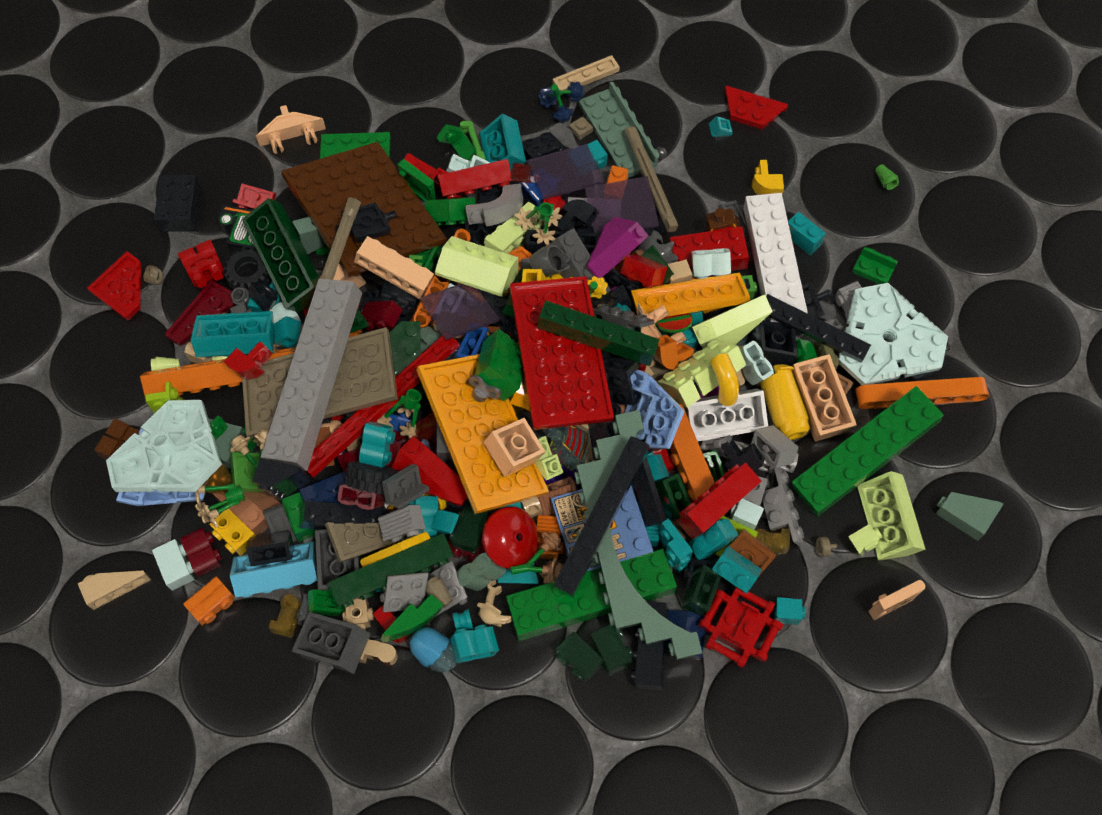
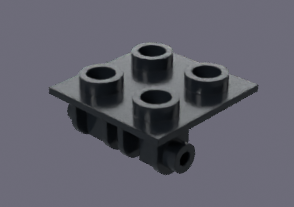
M551 132L542 133L540 136L527 139L522 143L523 149L531 157L529 158L531 165H537L542 163L543 160L547 161V157L550 160L563 153L562 147L564 145Z

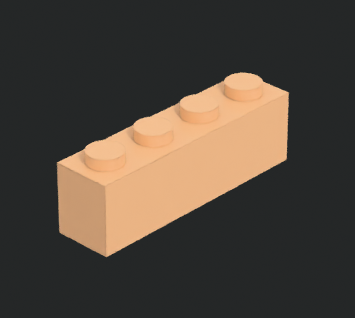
M368 236L357 251L354 260L355 263L421 299L434 275L429 269L419 266L410 258H405L394 249L388 248L378 240Z

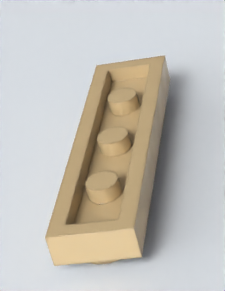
M611 55L553 79V84H556L559 90H567L571 82L577 81L580 82V85L584 86L619 72L620 67Z

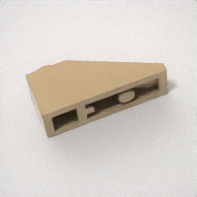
M144 571L97 573L85 577L83 581L78 583V586L86 604L95 610L150 581L151 578Z

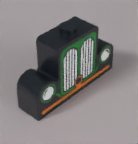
M223 204L217 220L222 232L228 235L227 244L231 252H241L244 248L246 250L254 248L256 251L257 249L242 221L252 210Z

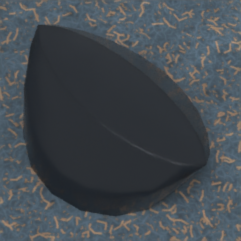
M256 281L248 288L250 296L263 311H270L278 299L276 292L263 282Z

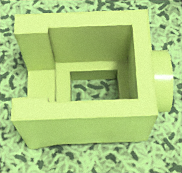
M868 524L848 537L862 556L865 550L869 552L879 546L880 538L883 536L877 527L872 528Z

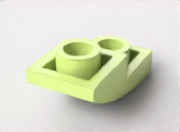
M546 436L537 438L545 450V453L535 463L542 476L549 480L562 474L563 470L557 454L552 455Z

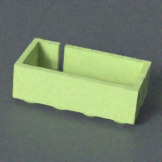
M714 340L708 343L707 347L694 353L692 358L680 363L678 368L666 373L658 383L678 404L688 408L701 398L694 385L695 382L702 396H705L719 385L710 361L715 356L727 353L736 372L746 366V363L738 345Z

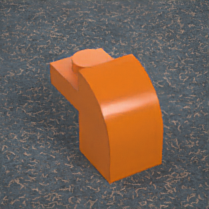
M663 335L658 337L660 340L654 360L668 369L675 370L678 368L679 361H685L693 356L694 349L683 342L677 344V341Z

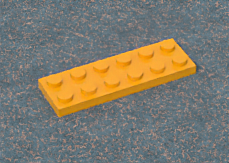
M740 273L631 290V298L636 312L638 302L646 313H651L661 305H664L669 316L740 305L750 301V295Z

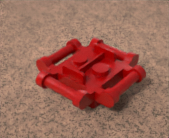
M736 587L731 597L724 591L716 589L710 607L704 618L700 619L698 627L712 634L705 648L710 651L713 649L737 662V665L741 668L744 667L749 655L762 662H766L768 658L767 653L778 631H781L783 628V624L780 621L769 617L776 603L771 600L768 602L749 591L746 594L738 587ZM741 596L749 600L750 602L764 608V613H760V610L745 603L744 601H738V597ZM721 602H724L727 606L715 627L710 623ZM764 625L770 627V630L760 650H757L753 647ZM716 640H718V641L724 643L725 645H727V646H729V647L735 649L736 651L742 653V656H741L740 654H738V653H736V652L730 650L729 648H727V647H725V646L719 644L718 642H716Z

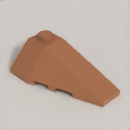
M243 492L245 501L229 509L256 536H260L269 528L263 511L281 504L274 497L264 492ZM212 493L220 502L226 500L225 495Z

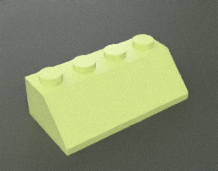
M451 236L442 248L435 275L502 297L510 287V283H513L518 276V257Z
M890 471L857 486L868 524L872 528L877 527L883 536L880 538L879 546L875 547L878 560L905 557L926 550L902 474Z

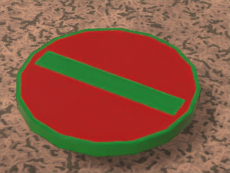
M690 313L664 317L655 324L664 332L679 333L691 327L693 318Z

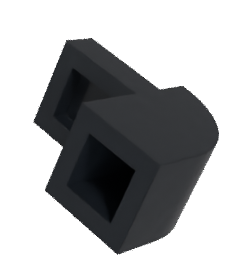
M571 200L562 207L566 211V215L561 217L558 228L561 231L568 232L573 229L578 220L590 228L600 212L584 200Z
M731 435L723 438L721 450L726 457L728 456L725 466L729 470L736 464L741 466L744 463H747L753 471L763 466L765 458L755 443L740 450Z

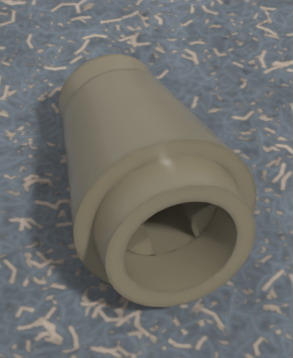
M435 576L427 582L426 592L437 598L443 604V608L452 603L453 599L442 578L439 579L438 576Z

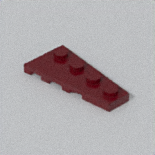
M211 280L166 331L165 337L179 346L185 344L191 339L197 315L223 314L236 305L231 298L232 292Z

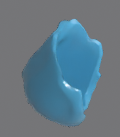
M430 627L420 628L415 631L410 639V650L421 665L429 667L428 665H433L442 655V652L446 650L449 639L436 629Z

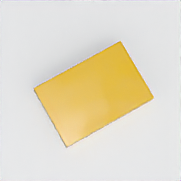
M423 532L360 560L362 568L430 539L428 532Z

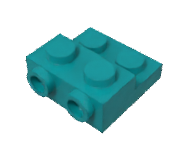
M668 518L661 524L659 542L666 548L665 555L670 568H673L675 572L681 573L685 570V567H689L688 564L691 561L693 550Z

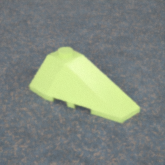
M764 294L696 324L692 328L703 349L714 340L736 345L773 311Z

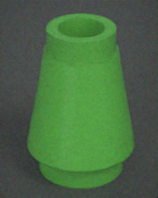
M882 164L876 168L875 172L883 188L891 190L898 185V176L885 167V165Z

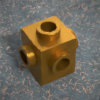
M222 464L202 485H205V487L229 485L232 477L227 467ZM216 490L206 492L225 495V492H227V490Z

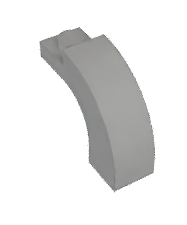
M521 184L503 186L501 196L491 202L466 205L469 224L486 223V226H492L514 217V214L518 213L523 206Z

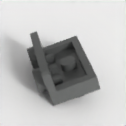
M415 464L409 465L382 482L386 503L398 509L406 507L410 502L422 497L423 494L429 491V486L421 483L419 468Z

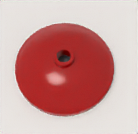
M503 507L496 510L489 516L484 525L482 534L484 550L487 556L499 567L510 569L512 566L526 564L534 556L538 546V531L534 520L526 511L518 507Z

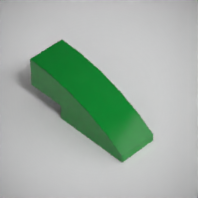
M432 594L418 609L413 604H410L383 633L381 641L384 643L396 640L420 629L441 611L443 604Z

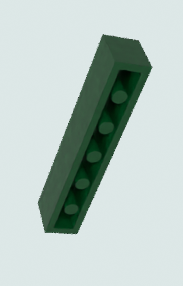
M549 301L544 303L537 326L539 329L647 366L651 365L660 340Z
M444 533L332 580L327 583V587L336 608L342 606V609L354 605L353 600L361 597L363 601L374 596L373 592L381 589V592L386 591L388 576L415 574L417 572L426 573L431 571L430 567L437 564L438 567L449 563L448 559L454 555Z

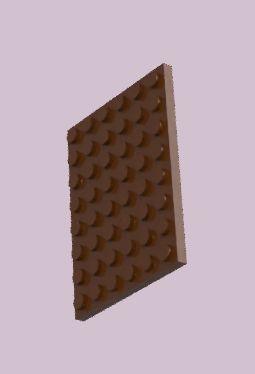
M378 142L282 170L283 179L330 250L337 233L335 225H340L342 219L341 211H344L349 197L359 200L361 202L360 206L376 202L379 209L384 213L393 210L396 212V218L387 220L391 228L390 234L372 239L378 240L382 245L394 249L404 257L446 243L447 238L405 179L399 174L398 169ZM349 233L339 261L340 266L348 277L368 271L354 262L356 253L364 241L356 243L351 233Z

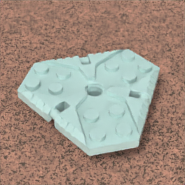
M889 283L859 288L853 292L846 322L849 326L846 327L844 332L871 344L862 363L840 352L838 358L839 364L861 385L895 380L902 374L905 377L937 371L942 368L948 336L935 326L933 322H930L924 314L918 313L914 309L915 306L910 304Z
M168 400L141 426L143 430L141 434L137 435L134 433L106 460L111 485L115 492H153L155 490L159 492H196L222 465L214 436L211 433L212 429L205 405L201 400Z

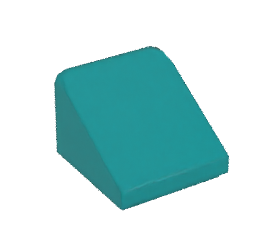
M716 116L709 123L712 137L733 134L730 120Z
M438 510L431 528L441 534H451L459 515Z

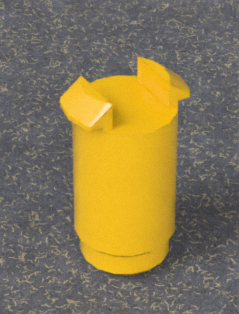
M785 364L775 365L773 368L776 374L757 383V386H760L761 390L764 391V398L774 426L790 440H795L808 433L810 429L809 417L792 373L794 367Z

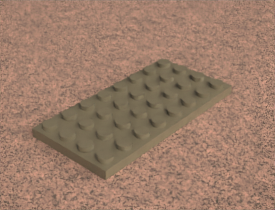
M386 327L348 338L323 419L398 399L390 335ZM294 353L268 360L260 367L265 373L255 379L242 378L246 436H249L250 439L255 438V434L261 432L262 429L270 430Z

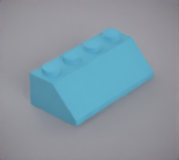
M314 541L294 545L295 549L292 560L251 567L248 555L234 557L230 579L235 598L241 596L250 597L261 592L270 593L281 588L290 589L301 584L310 585L318 581Z

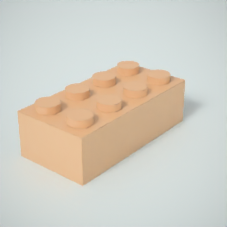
M830 354L793 364L794 370H792L809 417L808 423L814 441L851 432L857 424Z

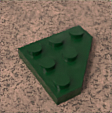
M401 321L389 333L395 377L421 355V321Z

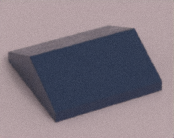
M669 610L668 620L690 633L697 632L703 653L706 631L698 627V623L704 616L690 611ZM671 639L666 640V652L669 653L668 644L671 643ZM702 654L692 657L702 659Z

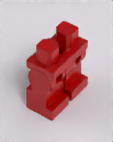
M211 239L195 246L198 251L197 254L193 247L177 253L194 286L202 288L206 286L207 281L212 279L218 281L224 277L223 266Z

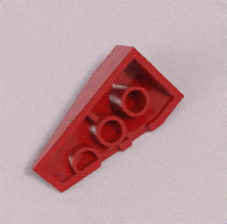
M414 436L399 449L392 468L399 472L411 464L417 465L421 483L429 486V491L425 494L429 493L438 496L439 499L462 506L469 499L460 476Z

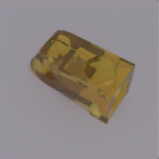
M764 529L755 530L758 532L756 539L772 552L780 554L788 552L790 529H781L780 533H770Z
M286 595L281 600V610L277 621L271 620L269 629L274 634L292 638L298 621L296 616L301 604L296 596Z

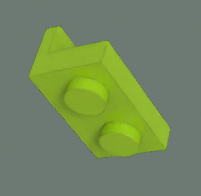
M166 382L165 392L146 394V402L154 414L168 400H183L178 395L177 389L170 382Z

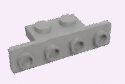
M779 467L774 468L779 486L764 491L762 497L769 528L774 531L789 526L793 542L799 546L804 545L802 540L804 533L797 521L799 520V514L792 502L794 501V495L788 487L790 482L789 476L786 471Z

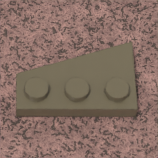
M327 522L325 524L339 563L393 545L392 541L382 540L383 537L379 523L334 524L333 522Z

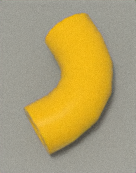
M727 353L719 354L710 361L719 384L718 401L724 406H732L737 402L739 395L738 377Z

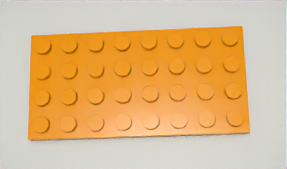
M480 354L421 365L417 368V373L475 514L540 497L549 492L543 476L535 463L504 477L485 446L484 441L491 432L518 421V418L510 404L509 398L503 401L500 398L492 399L488 396L484 402H478L473 398L472 391L475 387L469 383V379L472 375H475Z

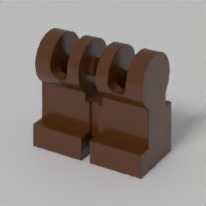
M114 418L105 432L107 436L103 435L94 451L99 457L107 460L134 433L139 435L140 430L132 428L128 424Z

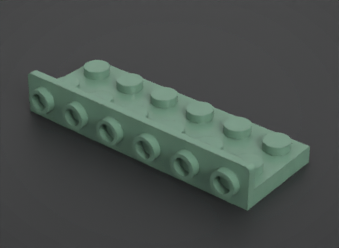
M610 82L609 89L579 101L578 105L593 127L614 165L629 170L628 178L640 174L642 171L626 137L625 129L627 127H636L653 168L657 167L659 153L657 149L653 148L649 136L645 135L642 125L637 122L635 113L629 109L627 100L621 96L619 87Z

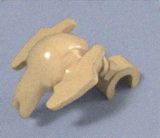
M496 580L490 581L487 585L488 594L486 602L477 604L480 607L478 615L486 624L501 627L502 624L510 623L512 617L500 615L501 611L493 606L495 595L502 592L501 585L496 588L492 587L496 585Z

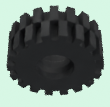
M357 461L350 462L348 464L345 485L353 489H359V491L384 494L382 482L398 473V470L389 468V466L381 468Z

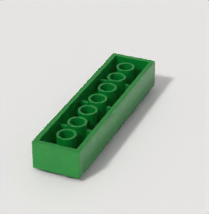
M915 386L792 481V489L815 516L819 517L940 423L944 414Z
M663 549L620 562L626 576L645 601L649 602L675 594L677 585ZM594 569L585 574L574 598L554 589L553 582L506 596L518 641L612 613L610 604L606 605L603 595L604 592H607L606 586L601 584L598 574L602 569Z

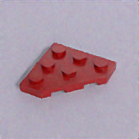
M127 251L87 289L128 321L141 309L142 264L140 260Z

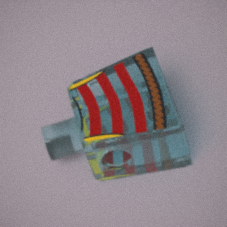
M576 426L548 428L546 430L545 436L551 439L550 450L552 455L557 454L559 461L567 469L573 471L577 469V465L585 464L590 441V434Z

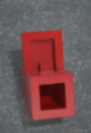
M259 342L247 356L236 348L224 363L241 378L255 379L265 373L260 367L269 360L273 353L263 343Z

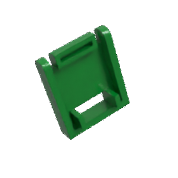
M405 159L401 160L397 164L399 174L405 179L415 195L422 201L436 200L433 180Z

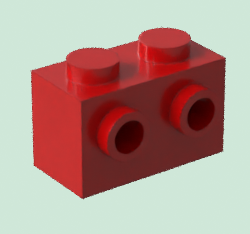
M638 254L626 255L621 274L626 275L627 279L631 281L642 282L644 287L652 288L653 286L663 285L668 267Z

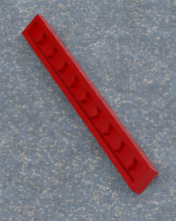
M447 333L443 334L395 377L398 399L359 409L313 450L306 472L314 478L363 434L366 423L370 421L376 422L399 401L401 396H405L409 389H413L421 382L417 373L418 366L444 361L460 347L459 343Z

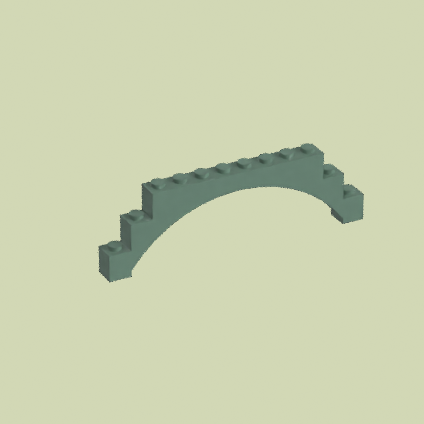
M639 410L615 415V422H612L614 433L619 435L596 440V447H593L596 459L600 458V460L577 465L578 471L574 472L576 483H581L582 491L579 492L581 503H586L587 511H584L586 521L630 436L636 438L638 435L644 434ZM609 528L594 558L596 564L600 563L602 571L598 572L601 584L606 586L607 592H604L603 595L606 605L610 604L612 613H608L611 626L615 625L616 630L641 624L642 628H638L640 640H645L646 645L671 639L668 647L671 656H675L676 660L702 654L697 632L690 633L661 616L636 591L619 562L612 541L611 529Z

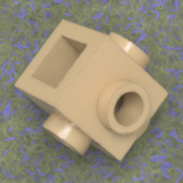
M361 598L353 600L354 605L347 607L346 612L342 613L343 622L357 625L366 630V628L371 627L370 620H374L373 609L369 608L367 599L363 601Z

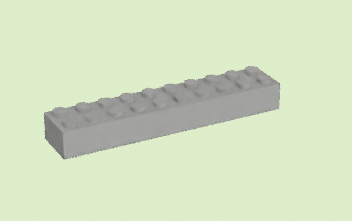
M329 279L318 280L261 458L300 467L304 471L308 470L362 296V292L354 282Z

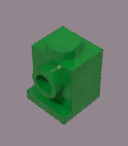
M796 340L798 357L793 362L794 364L817 358L812 341Z

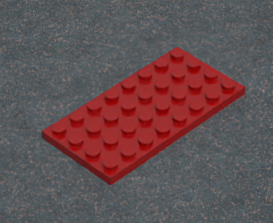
M587 276L510 283V293L533 430L613 421V409L601 350L537 328L545 301L594 317Z

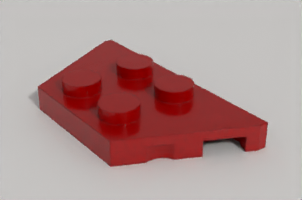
M730 86L725 88L730 120L759 129H764L769 122L774 121L788 107L786 103Z

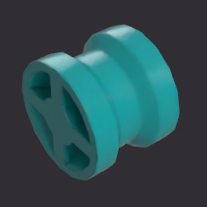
M469 609L464 610L463 613H452L456 631L463 628L473 630Z

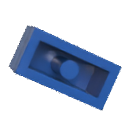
M471 324L456 357L462 358L480 354L483 341L491 335L489 329Z

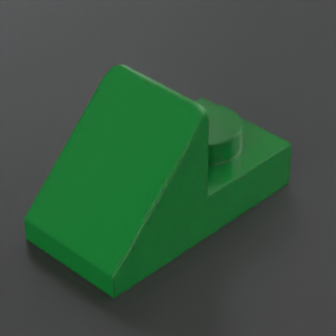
M315 589L308 591L309 612L326 617L340 616L343 612H346V608L342 609V606L336 608L329 591Z

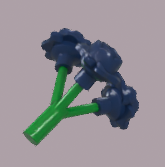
M578 81L571 82L567 90H559L558 86L553 84L551 88L541 89V94L538 95V98L540 99V104L545 105L546 108L551 105L554 106L557 100L559 104L558 110L553 113V118L558 119L560 122H566L573 115V109H569L562 104L561 94H568L567 96L571 98L572 102L580 101L581 97L584 96V87Z

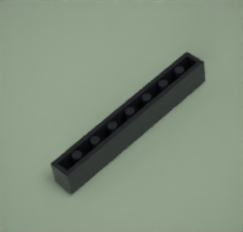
M630 436L553 585L554 589L574 598L649 451V444Z

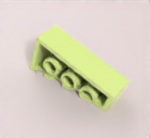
M528 202L522 208L526 213L528 210L532 211L535 205ZM535 213L532 217H535L536 221L531 222L534 228L531 229L527 226V229L524 231L522 224L516 225L519 219L514 216L504 224L499 225L491 235L486 236L484 247L503 253H509L520 246L523 247L526 243L527 230L541 228L544 221H541L537 213Z

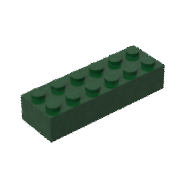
M267 198L246 215L242 221L286 309L301 312L311 304L320 277L282 203Z

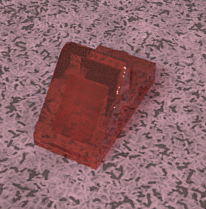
M432 412L416 424V439H429V443H433V450H437V420L434 412Z

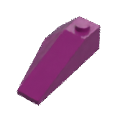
M614 217L603 226L602 234L597 240V245L592 251L586 267L594 276L598 278L603 277L648 237V234L638 222Z

